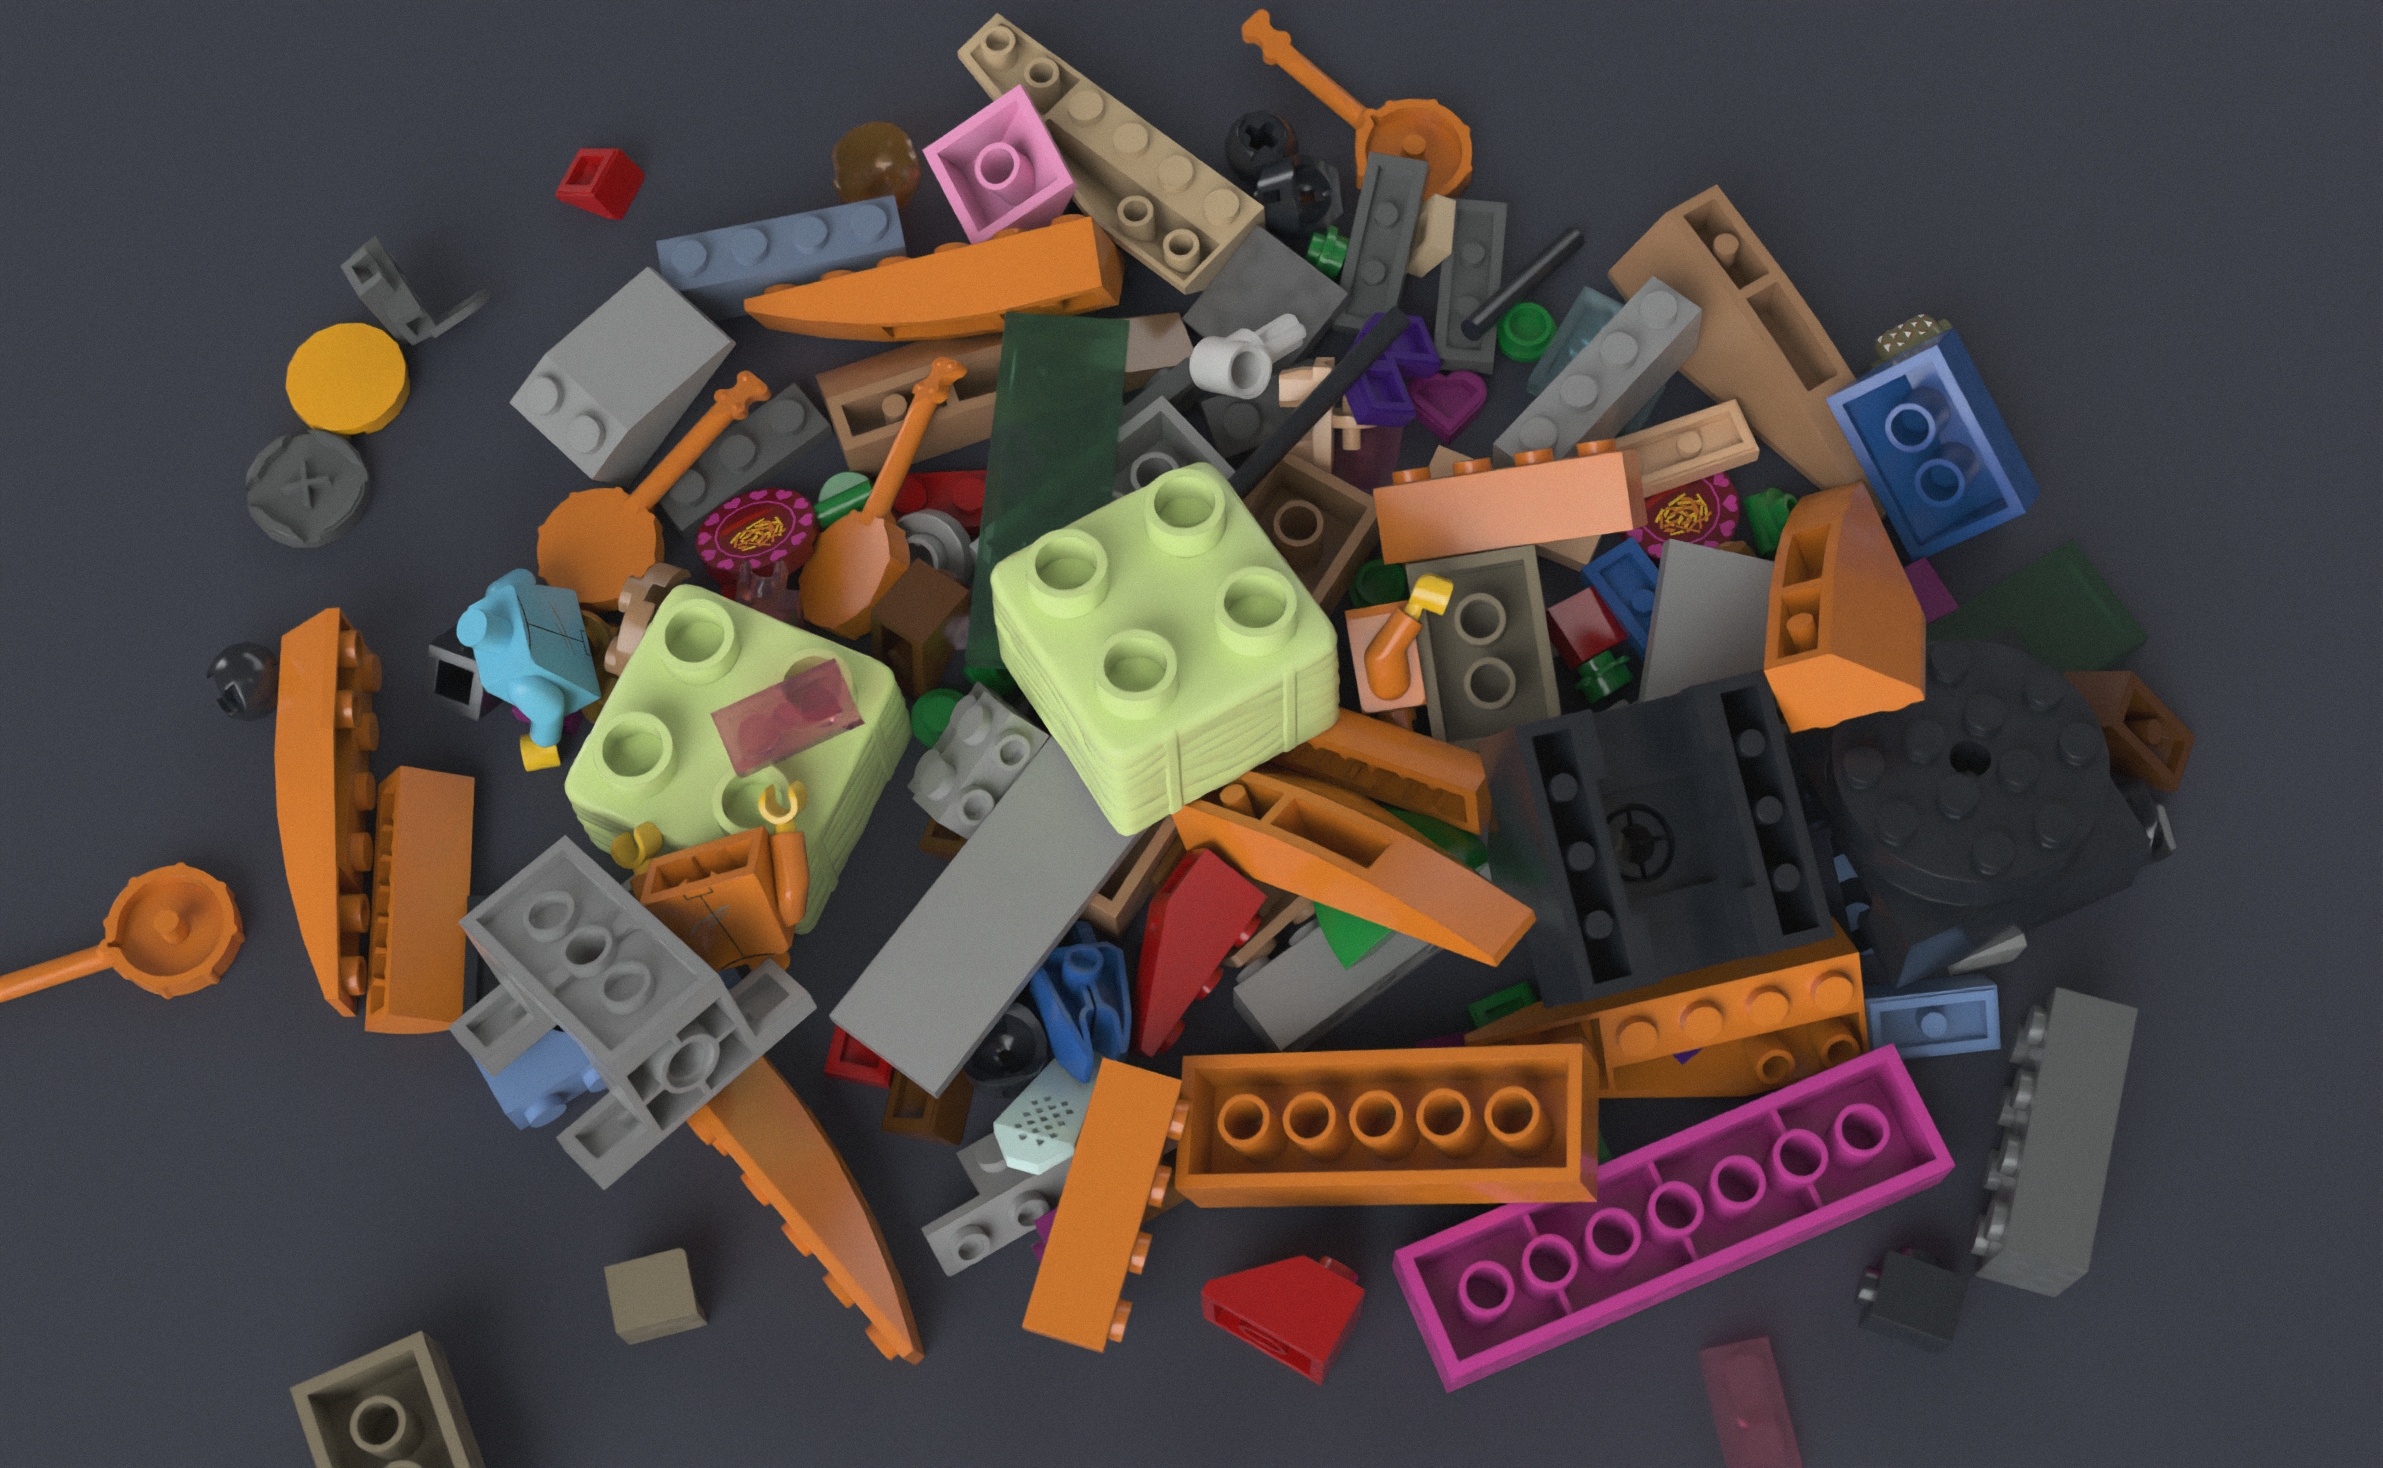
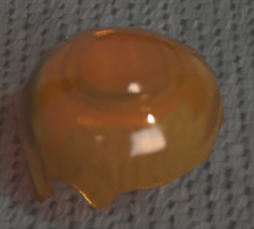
M871 121L855 127L842 137L831 151L835 167V178L831 182L843 204L895 195L899 210L909 205L921 183V162L908 134L893 122Z

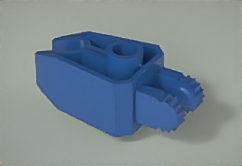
M1088 920L1076 921L1071 927V946H1056L1030 981L1027 1001L1029 1010L1041 1023L1048 1045L1059 1065L1083 1084L1090 1083L1094 1062L1093 1051L1100 1053L1104 1058L1126 1063L1132 1016L1123 950L1107 941L1097 942Z

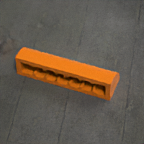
M1340 706V717L1331 728L1297 745L1296 748L1288 752H1282L1268 760V762L1362 793L1365 796L1402 809L1436 818L1479 836L1490 821L1493 805L1479 753Z
M401 765L378 785L365 1031L390 1034L440 1032L449 1030L448 1027L462 1016L466 933L458 921L467 915V896H470L475 777Z

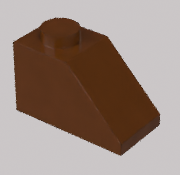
M917 558L871 610L873 658L892 670L901 692L914 701H917L925 693L936 689L969 624V590L965 588L963 582L949 570L944 568L935 569Z
M2132 671L2065 672L2063 677L2081 693L2100 723L2109 752L2110 771L2128 778H2144L2147 785L2165 792H2177L2196 736Z

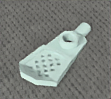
M1093 1051L1094 1062L1090 1083L1084 1084L1064 1070L1056 1058H1054L994 1121V1134L1007 1167L1040 1175L1074 1155L1103 1059L1100 1053Z

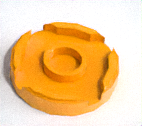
M341 323L314 333L298 347L287 367L286 391L293 409L299 418L312 430H325L345 439H351L349 435L359 434L365 431L366 435L379 431L399 415L410 394L409 368L399 345L383 330L363 323Z

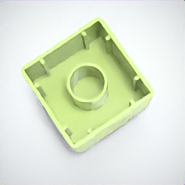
M1196 462L1168 471L1157 477L1149 485L1122 496L1059 530L1051 531L1041 536L1033 544L997 563L991 573L992 601L1001 658L1032 707L1070 759L1103 814L1119 834L1129 836L1139 833L1169 814L1182 810L1184 805L1202 797L1206 793L1233 782L1280 753L1288 752L1296 748L1297 745L1318 736L1331 728L1340 717L1338 705L1340 702L1338 692L1340 678L1336 646L1337 634L1333 624L1273 545L1225 476L1212 464Z
M683 584L671 590L661 603L653 621L649 623L642 640L630 657L597 718L591 733L587 736L569 770L564 783L565 793L572 804L573 811L577 814V819L584 826V830L589 835L590 840L599 849L611 854L610 849L614 839L626 831L630 832L635 846L639 849L637 842L634 840V828L644 822H650L659 829L663 838L662 849L655 856L660 857L764 826L770 835H775V824L767 821L760 813L758 808L759 798L767 787L774 784L777 803L782 808L790 810L789 784L795 780L800 781L808 793V802L805 809L795 817L796 832H804L810 881L806 914L796 924L794 933L803 935L808 934L816 926L831 892L835 890L838 884V877L849 855L862 836L886 783L891 780L895 768L909 744L913 730L905 698L901 695V689L895 680L892 670L882 662L787 624L705 588Z

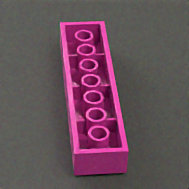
M1890 1043L1599 1165L1597 1202L1509 1203L1396 1250L1392 1269L1446 1392L1449 1393L1938 1185L1956 1165L1894 1044Z

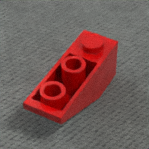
M1207 848L1188 850L1150 902L1131 1005L1132 1016L1128 1052L1133 1056L1152 1058L1156 1051L1159 1054H1163L1176 1042L1185 1027V1022L1180 1019L1194 998L1200 1001L1214 989L1224 972V969L1219 966L1222 959L1233 944L1236 947L1242 946L1253 935L1262 920V916L1257 911L1268 896Z

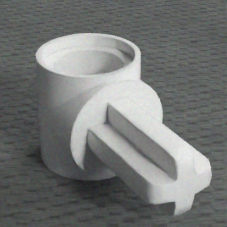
M1283 314L1255 332L1243 328L1226 338L1218 336L1206 337L1195 346L1191 354L1189 367L1192 380L1197 387L1204 391L1243 399L1255 398L1266 389L1271 378L1272 364L1301 347L1303 339L1307 335L1305 326L1298 322L1295 315Z

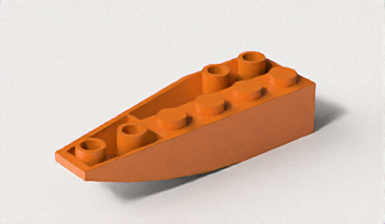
M1068 214L1053 219L1050 226L1030 231L1020 228L1001 230L992 236V240L972 245L961 242L947 243L937 247L934 250V254L914 259L905 256L889 257L879 261L876 268L856 273L849 270L831 271L823 274L820 277V281L802 286L793 284L773 285L763 291V295L744 299L743 301L745 312L764 327L771 330L822 338L880 342L946 340L1005 332L1119 305L1126 266L1124 255L1092 216L1085 217L1080 214Z
M326 608L284 634L281 638L274 753L277 817L290 892L302 938L325 1000L343 1017L357 1016L358 995L365 994L368 981L366 961L363 956H360L361 933L368 932L371 918L369 900L367 895L363 894L364 871L371 870L374 856L372 839L370 834L366 832L367 811L374 810L376 805V783L373 774L369 772L370 751L377 750L379 745V725L375 713H372V693L378 692L381 689L382 668L379 656L372 654L364 642L362 632L355 630L340 608Z
M1269 762L1258 765L1233 782L1206 793L1202 797L1184 805L1182 810L1171 814L1186 851L1207 848L1240 874L1494 967L1500 964L1537 920L1531 908L1362 793Z

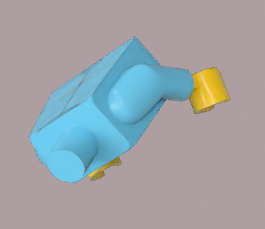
M518 568L494 581L488 586L485 598L468 607V610L462 614L458 621L457 637L463 645L473 648L481 684L485 690L515 705L531 720L530 733L520 735L522 759L526 771L529 772L560 766L557 743L562 737L564 717L602 698L576 591L567 588L536 585V579L530 571Z

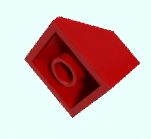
M1302 1255L1208 1280L1201 1292L1203 1318L1322 1386L1361 1316L1365 1290L1355 1284L1359 1276L1344 1264L1327 1256H1322L1319 1263Z

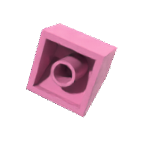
M1022 84L1017 85L922 150L971 244L992 240V236L995 233L1005 229L1020 228L1030 231L1050 226L1053 219L1063 214L1078 186L1029 93Z

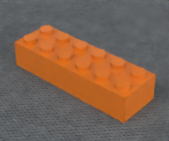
M1583 1043L1183 1056L1181 1079L1183 1081V1089L1180 1099L1191 1101L1192 1104L1182 1139L1177 1141L1175 1189L1199 1208L1597 1202L1599 1066Z

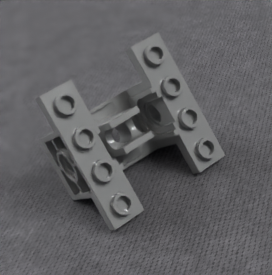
M564 835L458 921L501 984L448 1028L457 1041L493 1078L556 1025H559L581 1047L610 1092L556 1138L574 1161L605 1191L816 1010L817 1006L809 992L770 958H767L728 991L717 972L636 900L630 884V880L635 875L620 885Z

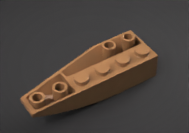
M1179 312L1017 328L1005 332L946 340L918 341L818 374L816 379L849 471L858 472L872 478L879 475L915 396L912 393L913 387L929 376L932 370L931 364L938 357L956 360L965 365L968 371L962 378L952 383L949 388L948 398L944 402L937 404L911 464L998 436L1002 430L1019 425L1025 427L1145 387L1149 379L1159 370L1165 367L1172 369L1186 357L1191 358L1194 348Z

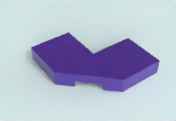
M1375 312L1363 324L1348 353L1386 313ZM1406 315L1411 321V325L1345 393L1357 425L1405 427L1417 416L1402 377L1430 379L1442 367L1422 316Z

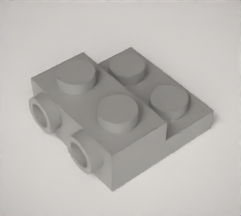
M977 681L970 693L963 697L954 707L950 723L934 747L920 758L915 768L914 777L907 787L915 794L912 799L932 818L969 840L1036 756L1049 735L997 692Z

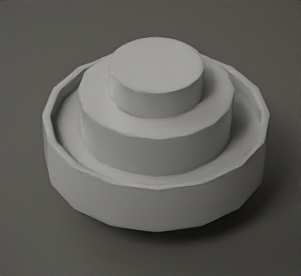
M925 509L907 514L896 522V526L905 530L906 533L905 538L910 552V566L919 558L935 569L944 568L949 570L963 582L964 586L966 585L973 572V562L969 548L971 540L959 521L946 512Z

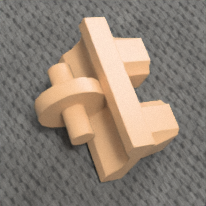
M1316 357L1313 367L1282 370L1279 375L1280 407H1298L1335 368V357ZM1344 394L1342 396V408H1335L1334 404L1290 452L1332 474V469H1334L1335 428L1342 429V449L1359 450L1361 449V429L1376 426L1357 425Z

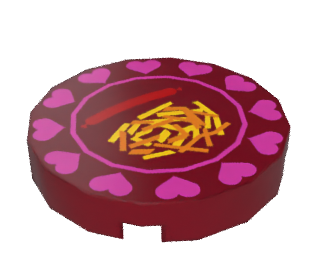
M1721 472L1644 498L1648 524L1634 530L1618 532L1622 542L1633 537L1653 564L1659 569L1662 546L1669 539L1716 548L1724 542L1732 541L1740 519L1739 495L1729 476L1725 472Z
M775 487L752 490L729 499L712 511L698 529L695 547L707 575L720 584L735 587L732 580H747L750 587L763 586L789 576L809 560L815 551L812 543L816 537L820 540L821 527L809 499L798 492Z

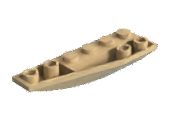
M996 13L957 51L961 62L993 101L1019 84L1026 88L1078 184L1071 197L1074 203L1086 217L1092 216L1113 242L1186 295L1205 290L1257 224L1266 230L1265 207L1000 14Z

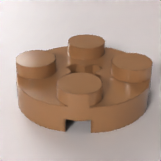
M658 562L646 572L643 578L634 575L628 577L621 590L618 602L619 611L625 613L619 635L613 638L605 655L604 668L607 672L616 674L618 677L621 676L663 600L672 589L682 585V580L691 577L688 570L665 562Z

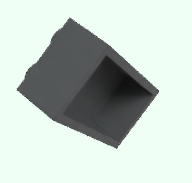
M2056 987L2041 1006L2032 1005L2025 1024H2016L2008 1050V1061L2017 1063L2013 1087L2007 1085L2003 1087L1995 1114V1124L2004 1126L2000 1150L1991 1149L1982 1177V1188L1991 1190L1987 1215L1978 1213L1969 1241V1252L1978 1255L1974 1276L2055 1298L2088 1272L2138 1008Z

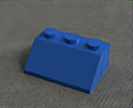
M1955 327L1897 354L1826 398L1832 413L1913 563L2025 514L2041 493L2036 480Z

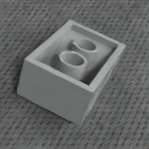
M647 266L542 357L509 403L592 480L629 487L735 346L736 342L654 268Z

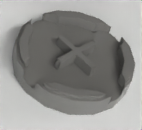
M307 430L309 434H301L294 437L290 433L276 438L257 455L246 475L247 505L252 518L272 540L293 548H318L341 539L360 522L370 503L372 481L363 458L345 438L325 430Z

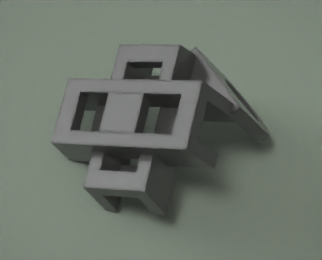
M376 235L351 255L352 257L340 266L358 297L402 346L409 342L413 346L432 335L434 338L438 337L477 311L492 297L487 289L480 290L436 318L421 301L392 254L389 255Z

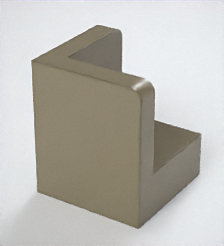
M682 1248L604 1267L616 1334L629 1345L708 1324L706 1312L696 1299L688 1255Z

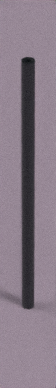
M1393 306L1227 480L1242 501L1411 325L1409 318L1400 309ZM1024 694L1013 704L1017 710L1032 722L1038 716Z

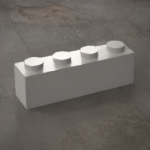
M1652 276L1493 443V469L1515 466V453L1552 448L1554 460L1578 456L1576 444L1614 438L1697 350L1702 308Z

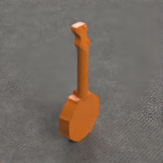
M1259 9L1242 25L1243 41L1248 44L1258 45L1262 49L1263 61L1267 65L1274 66L1277 64L1356 129L1355 174L1357 178L1356 187L1359 190L1362 188L1370 152L1428 161L1430 174L1423 203L1435 193L1447 198H1458L1464 188L1471 184L1472 144L1470 127L1464 125L1452 111L1438 104L1436 99L1388 100L1378 110L1368 109L1291 46L1289 33L1273 29L1270 25V15L1267 11Z
M938 357L931 364L932 370L929 376L913 387L912 393L915 396L863 511L852 510L850 514L840 518L823 533H820V540L817 537V541L813 546L815 551L805 563L802 574L798 579L800 584V601L804 611L803 617L810 623L840 637L849 638L853 641L858 640L860 636L871 631L872 608L910 567V552L905 538L906 533L905 530L896 526V519L891 512V508L933 417L937 404L944 402L948 398L949 388L952 383L962 378L968 371L965 365L956 360Z
M749 371L738 373L736 385L730 389H719L714 394L716 403L631 495L626 493L621 487H615L614 489L595 488L579 493L571 492L569 497L559 504L548 516L545 523L538 528L537 557L540 568L538 575L548 586L576 591L580 610L592 613H607L619 610V596L628 577L634 575L643 578L654 564L664 561L663 526L653 514L656 503L734 419H745L749 414V406L753 402L767 401L770 398L771 391L767 385Z
M183 862L151 870L139 877H132L129 879L128 885L114 901L108 917L103 920L105 939L99 945L1 975L0 1003L111 967L124 979L131 980L142 989L161 995L167 1000L173 996L196 992L211 984H218L221 976L234 961L240 945L246 939L243 934L241 914L234 900L235 895L225 882H219L208 873L189 867Z

